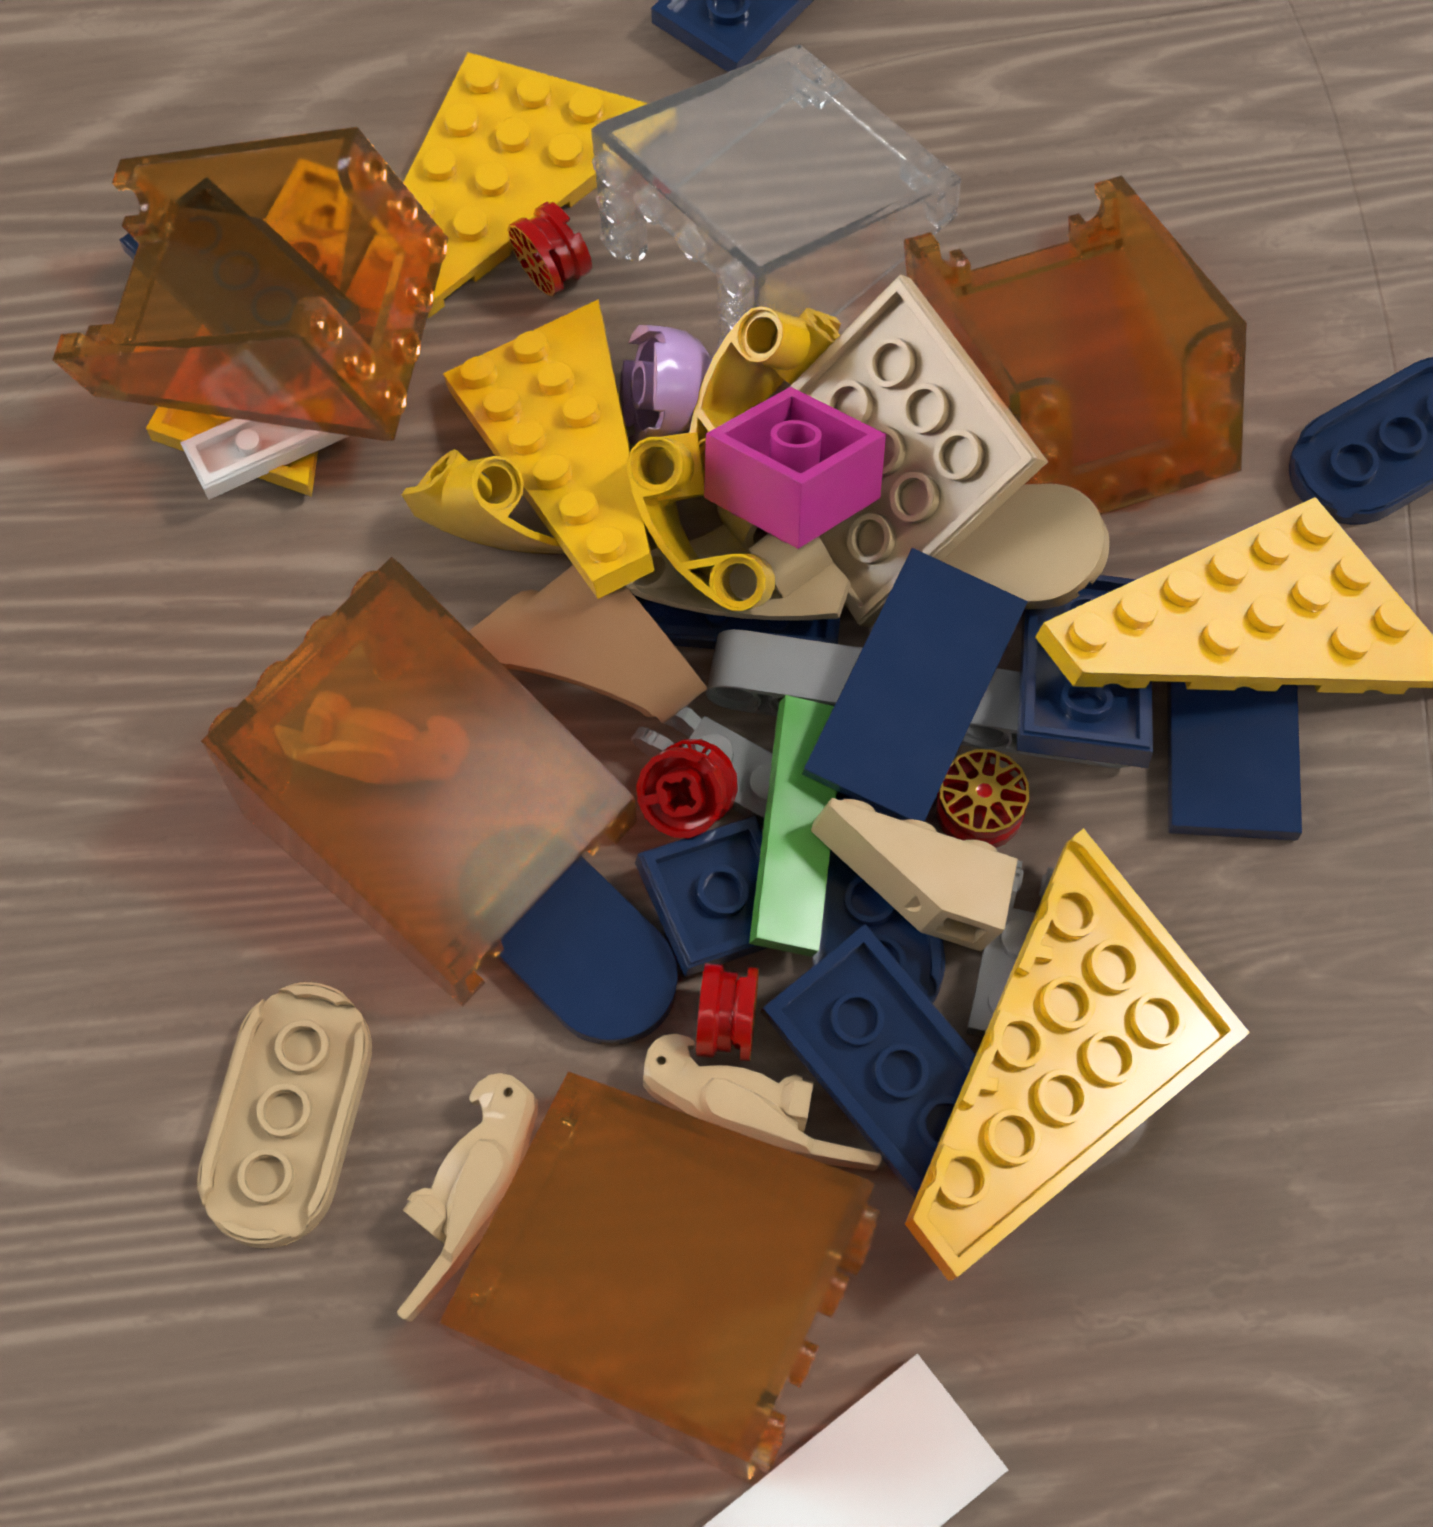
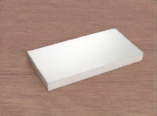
M916 1354L703 1527H941L1004 1475L1008 1468L921 1357Z

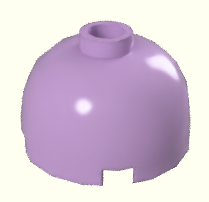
M639 325L632 333L628 343L639 344L635 361H623L620 382V402L625 427H630L633 423L635 427V434L628 437V441L630 444L635 445L640 440L648 437L689 433L693 410L698 401L699 390L712 361L700 340L686 331L670 327Z

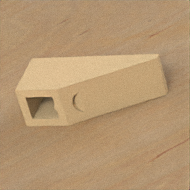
M831 798L814 820L811 832L919 932L981 952L1005 930L1017 858L997 852L993 845L984 841H962L938 833L932 825L923 821L912 819L902 821L877 813L871 805L854 799L838 800Z

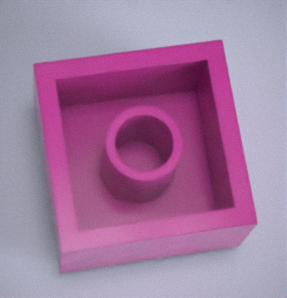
M789 387L706 433L704 498L772 534L779 540L799 549L880 499L886 434Z

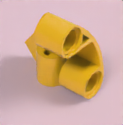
M760 306L750 309L735 324L709 365L692 415L689 433H697L704 481L706 433L764 402L784 381L792 385L840 336L838 331L841 323L836 317L811 308H806L798 317H794Z
M697 433L648 437L640 440L631 449L627 458V473L633 498L642 520L658 548L675 569L696 589L720 606L731 611H745L762 606L771 598L775 589V575L771 565L764 558L750 553L727 554L700 559L690 545L680 523L676 501L704 496V474ZM742 563L750 566L757 577V588L754 594L746 600L737 597L732 592L729 584L733 569Z
M454 449L441 457L417 486L406 488L401 494L415 517L444 532L470 542L510 551L537 554H565L555 538L529 530L508 517L523 494L524 482L521 472L515 463L505 457L490 456L468 461L458 450Z

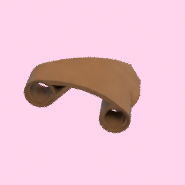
M574 565L541 591L526 590L512 596L468 632L459 659L464 667H494L520 670L571 683L624 703L640 711L646 717L656 716L662 724L708 689L626 585L597 599Z

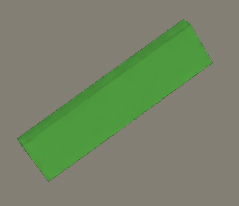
M785 695L779 702L749 944L810 957L819 951L830 848L811 832L814 820L831 798L836 799L837 791L802 775L834 706Z

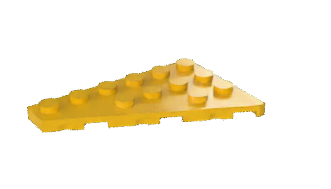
M468 52L346 296L359 309L362 322L349 331L348 334L394 347L414 331L418 322L432 317L445 307L444 299L469 279L477 282L510 256L513 249L508 238L507 229L511 223L521 217L531 219L534 217L535 208L546 201L549 204L554 202L560 207L566 204L571 208L602 184L608 173L621 169L634 158L633 151L658 131L662 135L667 133L671 124L670 109Z
M1316 497L1044 622L1035 636L1074 687H1103L1106 684L1113 683L1125 688H1146L1150 681L1185 682L1187 689L1236 690L1240 687H1250L1257 691H1277L1283 684L1315 685L1316 692L1364 693L1368 690H1377L1384 694H1404L1408 688H1433V634Z
M1084 828L1064 845L905 1222L906 1227L948 1281L960 1276L1249 1034L1245 1026Z

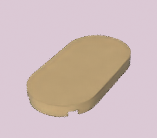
M1025 484L944 558L942 562L1028 601L1025 609L1054 608L1065 605L1080 596L1078 591L1085 588L1089 582L1093 584L1102 573L1109 554V533L1096 506L1080 491L1059 484Z
M301 982L278 989L280 993L272 995L266 1001L262 999L249 1011L236 1039L200 1161L197 1185L202 1204L215 1225L226 1236L246 1246L274 1248L290 1244L304 1237L324 1218L336 1192L370 1067L372 1039L368 1025L360 1011L342 992L328 985Z

